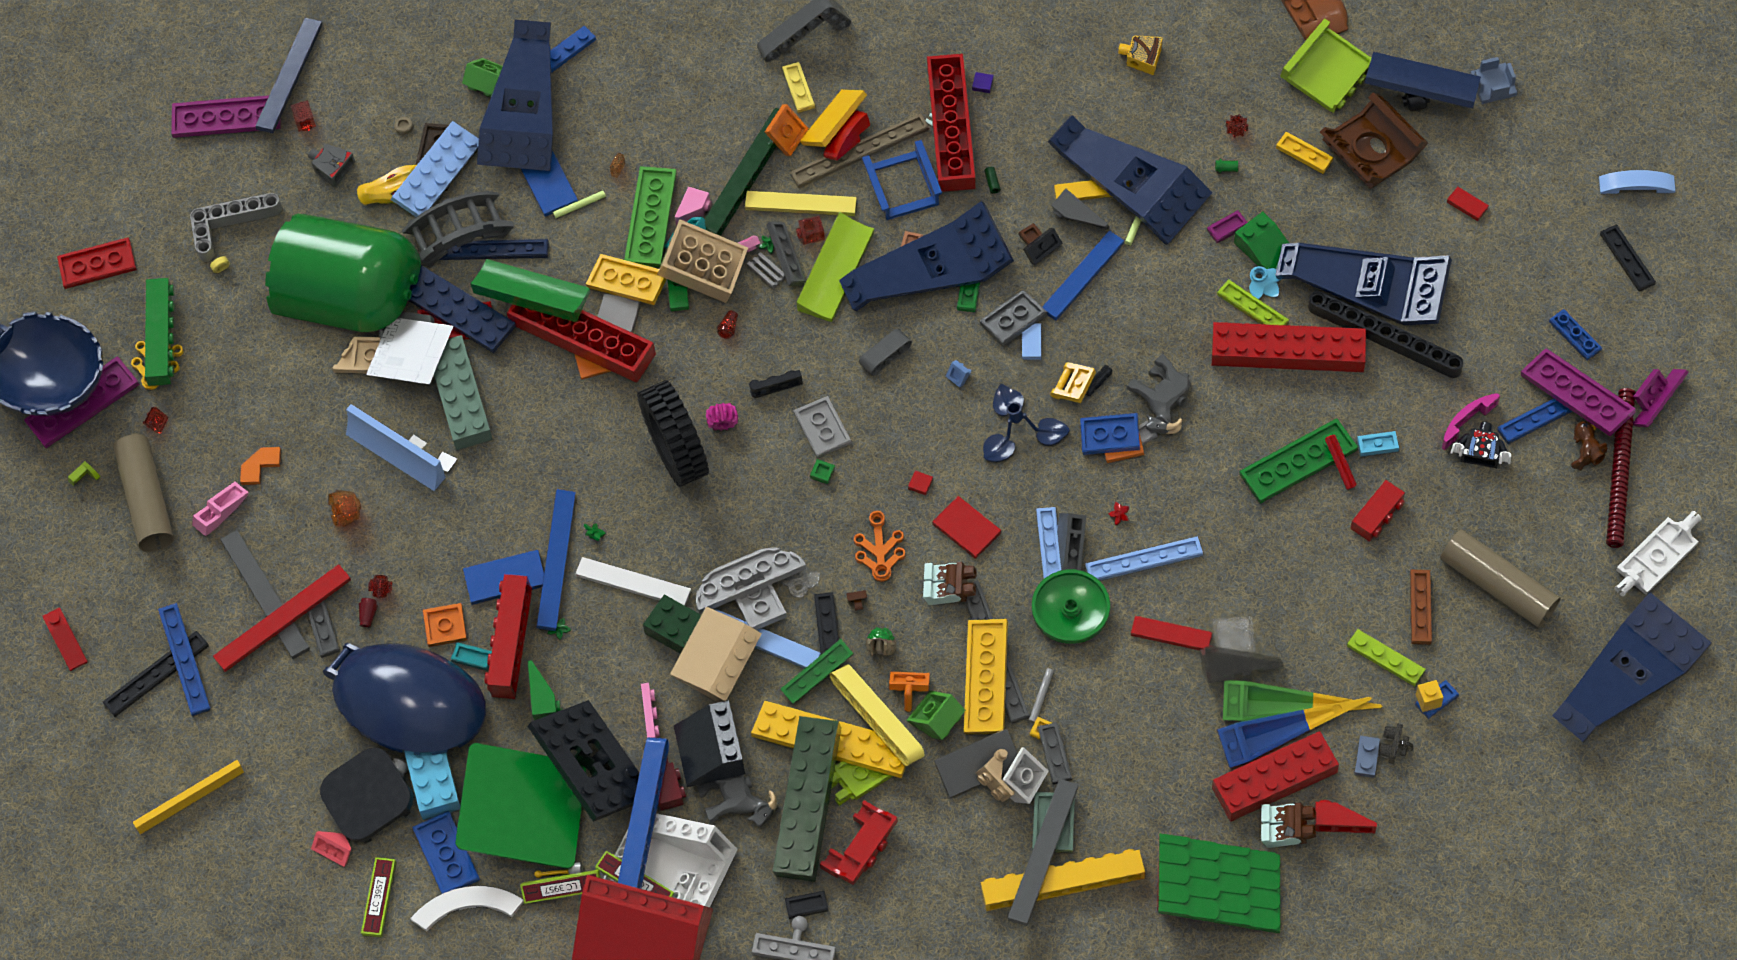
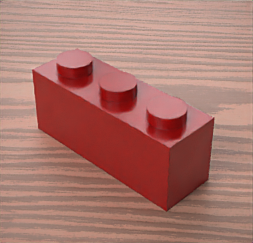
M1385 480L1352 520L1351 530L1369 542L1373 537L1377 538L1382 531L1381 527L1385 523L1389 524L1392 520L1394 511L1396 509L1399 511L1404 505L1405 492Z

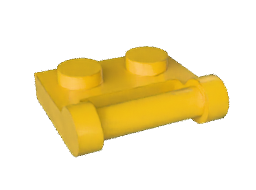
M1067 362L1063 367L1064 371L1056 387L1052 389L1050 395L1058 400L1061 398L1081 403L1096 371L1094 368ZM1070 374H1072V376H1071V378H1070V380H1069V382H1068V384H1067L1065 390H1063V388H1064V386H1065V384H1066V382H1067V380H1068Z

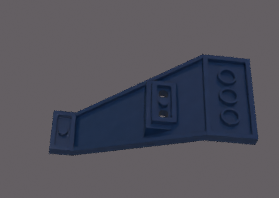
M981 201L953 222L852 270L841 278L839 282L852 309L858 311L869 302L982 283L1014 260L988 208Z
M1649 592L1623 622L1567 699L1552 716L1582 742H1585L1598 726L1686 674L1710 647L1712 642ZM1628 658L1629 663L1622 664V659ZM1638 671H1644L1643 677L1637 676Z

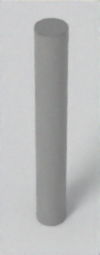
M1050 668L1046 669L1028 720L1030 723L1034 724L1039 716L1054 670Z

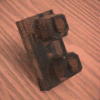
M1397 723V727L1385 726L1383 739L1391 740L1393 744L1381 743L1379 756L1389 759L1388 763H1395L1398 749L1401 756H1406V752L1413 750L1414 746L1409 742L1410 737L1404 736L1403 740H1400L1403 724Z

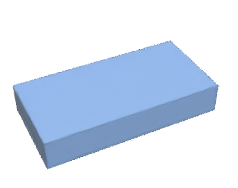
M1041 323L1033 324L1022 332V360H1041Z

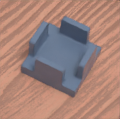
M1498 57L1481 61L1480 68L1470 72L1472 75L1481 76L1477 91L1481 104L1517 96L1515 88L1516 76L1511 63L1499 64Z

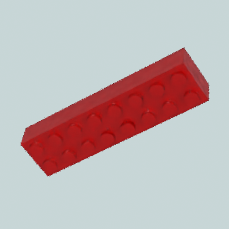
M963 54L927 56L939 186L942 192L976 189Z
M513 304L507 311L508 319L515 322L517 328L636 383L656 355L653 342L584 310L581 311L577 322Z
M1213 322L1211 366L1364 372L1366 329Z

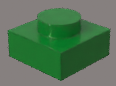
M817 459L810 478L828 484L835 470V465Z

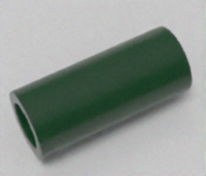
M987 167L984 172L990 193H999L1001 189L995 168Z

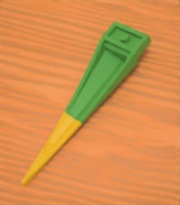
M1224 680L1223 720L1247 721L1350 701L1352 699L1250 681ZM1366 702L1351 710L1374 709L1383 706Z

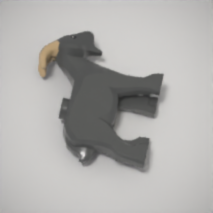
M1162 353L1155 360V366L1148 373L1151 376H1158L1163 379L1155 389H1151L1142 381L1134 379L1127 385V390L1138 393L1145 398L1151 411L1156 416L1155 418L1147 416L1149 420L1146 424L1147 430L1160 434H1176L1181 429L1182 419L1180 418L1176 423H1171L1170 411L1177 405L1180 407L1185 403L1191 382L1188 378L1189 374H1181L1176 371L1173 364Z
M744 775L697 785L700 798L706 796L707 792L711 789H720L723 796V802L704 808L710 824L715 822L718 817L727 813H754L753 816L748 818V821H753L757 827H762L772 817L777 808L776 795L774 792L769 791L770 802L754 797L749 790L752 788L749 776L745 777Z

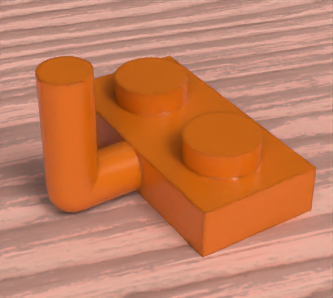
M890 672L889 690H905V711H912V691H929L930 673Z

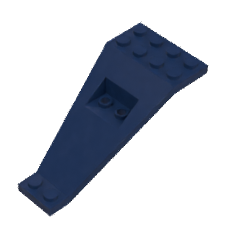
M515 19L513 40L480 126L477 165L551 171L553 146L551 22ZM511 99H515L516 104L514 106L510 104ZM530 100L534 102L533 107L528 106Z
M1073 115L1069 116L1047 141L1061 156L1136 215L1166 245L1170 243L1213 193L1187 166L1087 129Z
M1306 243L1282 244L1275 276L1277 279L1300 280L1402 325L1439 324L1452 259L1449 255L1414 258Z

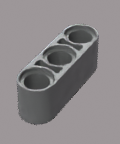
M897 328L865 352L859 359V364L874 376L890 364L891 361H894L904 353L905 350L909 349L912 341Z

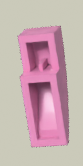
M232 483L209 499L207 506L193 515L192 526L207 536L239 507L248 496V491L238 483Z

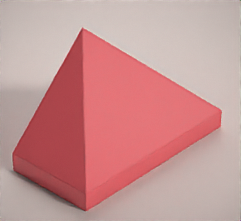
M317 831L311 850L345 867L351 847L343 833Z

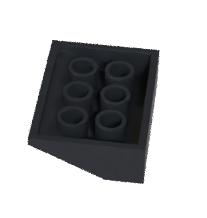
M729 700L709 704L674 725L687 787L746 774Z

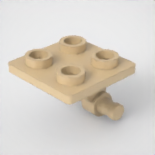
M1005 749L997 750L994 756L975 773L978 776V781L991 790V794L996 800H1001L1002 802L1014 795V792L1002 780L1003 761L1008 755Z

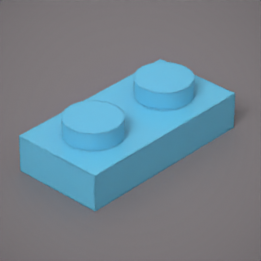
M1395 431L1357 436L1360 457L1399 451Z

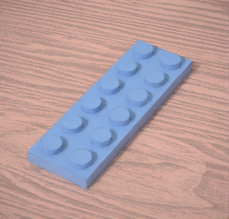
M452 121L394 193L391 200L415 217L430 209L477 151L479 138Z

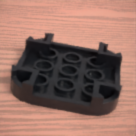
M368 748L328 774L320 786L322 801L338 828L350 841L370 842L372 841L371 837L402 816L406 818L411 813L410 809L413 805V798H415L413 791L409 788L393 759L384 750L379 748Z

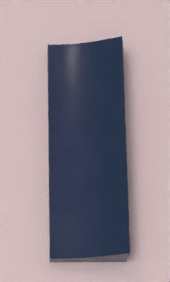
M1373 52L1365 84L1473 108L1481 76Z

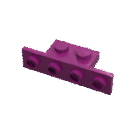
M1653 369L1633 396L1642 408L1633 425L1649 427L1689 372L1683 369H1673L1665 379L1659 369Z

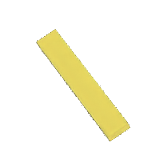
M747 191L745 210L838 215L841 212L846 216H855L857 198Z

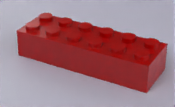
M504 574V579L499 584L501 597L497 599L496 610L498 611V616L494 618L493 622L495 635L491 636L490 646L493 648L492 654L488 655L487 664L490 667L489 672L485 673L484 679L485 684H487V690L495 698L516 699L533 591L527 576Z
M1319 731L1213 779L1212 790L1231 822L1262 808V805L1271 804L1338 773L1339 763Z

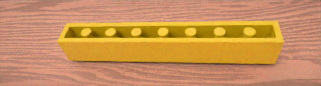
M1128 849L1120 854L1108 853L1101 858L1089 857L1077 863L1069 861L1057 867L1050 865L1037 901L1145 879V869L1140 850ZM1014 873L1007 874L1004 878H988L981 882V891L986 911L1012 906L1024 873L1018 875Z

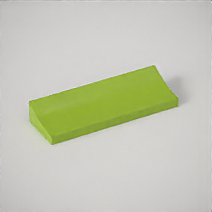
M839 212L797 300V311L829 322L833 321L845 296L839 280L852 270L858 268L874 234V228L863 225Z

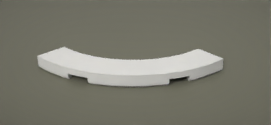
M463 887L435 897L421 907L410 919L427 932L447 914L458 909L488 907L512 918L522 906L524 900L515 894L494 887Z

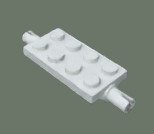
M1692 511L1683 521L1674 522L1668 517L1617 567L1616 571L1625 578L1615 587L1616 592L1622 591L1620 595L1625 596L1633 586H1636L1647 595L1697 546L1699 541L1692 536L1691 529L1701 521V516L1699 514L1694 516L1696 512Z

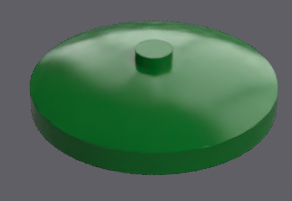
M1075 569L1061 570L1044 578L1035 589L1032 597V615L1037 627L1052 640L1066 644L1081 643L1092 639L1105 627L1110 615V598L1104 585L1093 575Z

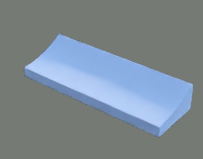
M352 404L346 409L348 416L347 436L433 491L446 478L440 460Z

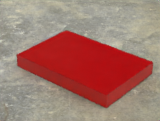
M959 496L932 521L936 528L975 559L1001 534V529Z

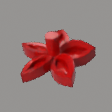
M1115 502V511L1109 513L1111 517H1115V525H1118L1121 520L1129 521L1126 515L1129 506H1121V504Z

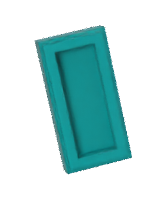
M457 642L451 662L488 671L490 666H488L487 660L488 655L492 654V651Z

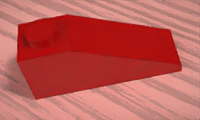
M60 607L43 615L42 617L69 670L72 671L88 663Z
M1329 800L1315 802L1316 819H1314V826L1316 831L1375 834L1376 822L1336 802Z

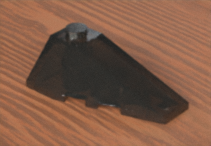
M1207 646L1205 649L1200 650L1202 672L1208 683L1232 680L1236 674L1248 676L1252 673V670L1263 672L1283 667L1280 657L1221 647L1216 648V646Z

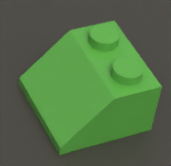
M929 691L907 721L931 738L943 740V738L948 736L954 724L961 719L965 709L952 694Z

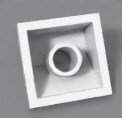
M1024 747L1020 749L1003 781L1014 792V795L1010 797L1014 802L1030 804L1049 771Z

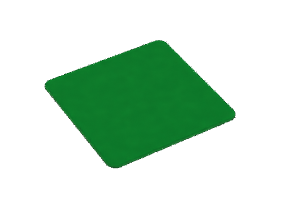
M474 743L470 745L468 750L455 844L458 849L569 869L575 863L582 805L548 756ZM580 765L586 773V767Z

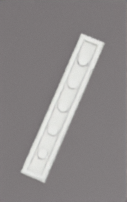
M582 557L575 573L576 577L658 601L665 594L685 606L691 594V588Z

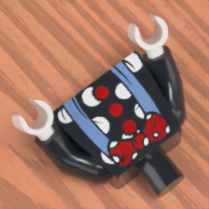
M1481 422L1479 429L1472 428L1470 433L1464 434L1453 444L1450 452L1451 454L1453 452L1458 453L1461 457L1460 462L1496 469L1498 462L1502 464L1505 461L1511 464V453L1507 451L1504 442L1499 439V433L1491 431L1492 424L1489 422Z

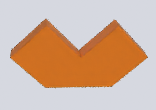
M260 448L241 465V485L260 484L261 467H280L281 448Z

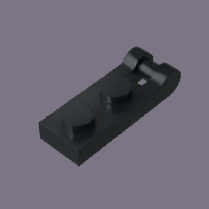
M800 369L796 371L791 370L783 375L771 376L763 381L752 380L749 383L750 393L752 397L758 398L802 385L803 381Z

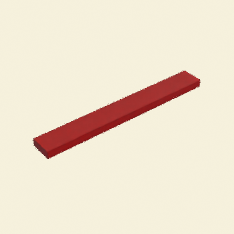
M338 564L213 655V658L224 672L228 671L351 581V578Z

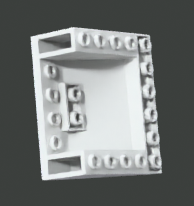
M656 813L644 874L673 891V898L710 907L738 849L714 825ZM628 829L615 854L621 860L623 858ZM606 875L603 878L609 881L616 882L611 878L607 877Z

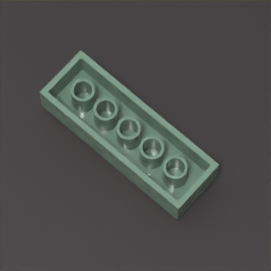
M462 335L450 338L445 345L434 372V377L455 448L460 450L493 439Z

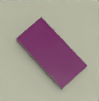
M1237 210L1207 227V231L1216 243H1219L1234 235L1237 230L1248 222Z

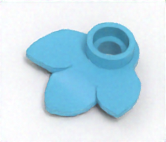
M1262 266L1254 267L1250 272L1251 283L1249 290L1251 295L1257 299H1260L1263 294L1269 297H1278L1279 287L1277 282L1281 279H1277L1275 276L1277 269H1266ZM1261 274L1263 277L1259 279L1256 275Z

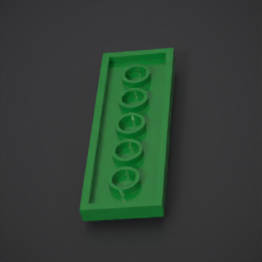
M1336 418L1240 470L1239 475L1261 504L1335 463L1325 441L1326 437L1333 434L1336 435L1345 457L1358 451V446Z

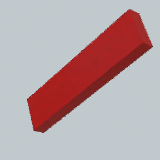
M1135 616L1131 636L1208 652L1212 632Z

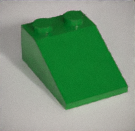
M1263 211L1237 230L1234 237V244L1257 266H1262L1266 269H1277L1282 244L1289 243L1276 223Z
M532 660L528 661L532 716L535 721L561 711L562 708L560 700L556 701L555 694Z

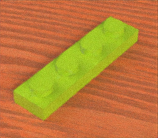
M1359 629L1356 630L1347 643L1348 648L1414 687L1426 670Z

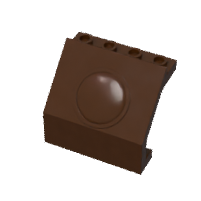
M1375 92L1368 97L1371 101L1360 113L1335 129L1324 127L1320 131L1324 136L1322 140L1370 189L1410 164L1428 144L1381 94ZM1372 138H1377L1385 145L1384 153H1378L1373 150L1370 145Z

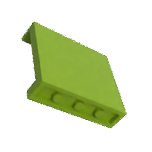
M1324 18L1283 67L1280 77L1334 113L1337 108L1339 110L1342 109L1346 103L1345 99L1347 96L1351 97L1355 93L1356 85L1358 83L1361 85L1365 81V74L1368 72L1371 57L1329 29L1330 22Z

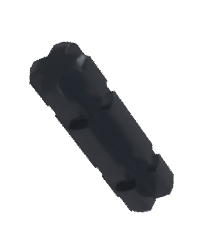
M1104 365L1101 371L1094 376L1086 392L1087 396H1091L1094 390H1097L1104 383L1106 377L1108 378L1112 374L1113 370L1108 365Z

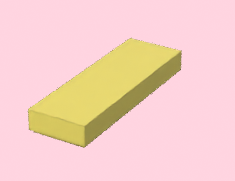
M797 62L783 66L782 70L797 112L800 113L814 109L815 104L800 63Z

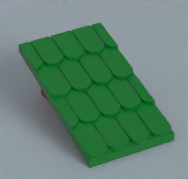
M1160 833L1157 890L1158 913L1280 933V854Z

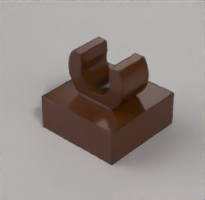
M866 590L846 593L847 602H854L855 611L863 610L861 600L867 599Z

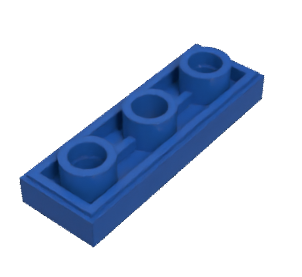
M1565 309L1549 319V322L1587 361L1602 350V347Z

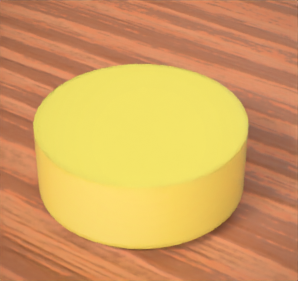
M225 256L215 259L210 264V267L214 273H220L227 269L230 263Z

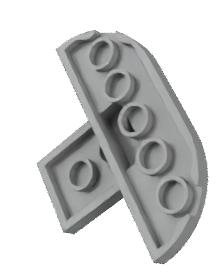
M765 548L722 565L711 571L702 580V584L696 593L698 611L702 614L706 607L714 609L735 600L746 623L755 630L787 617V614L772 584L806 570V564L801 557L792 551L789 553L779 548Z

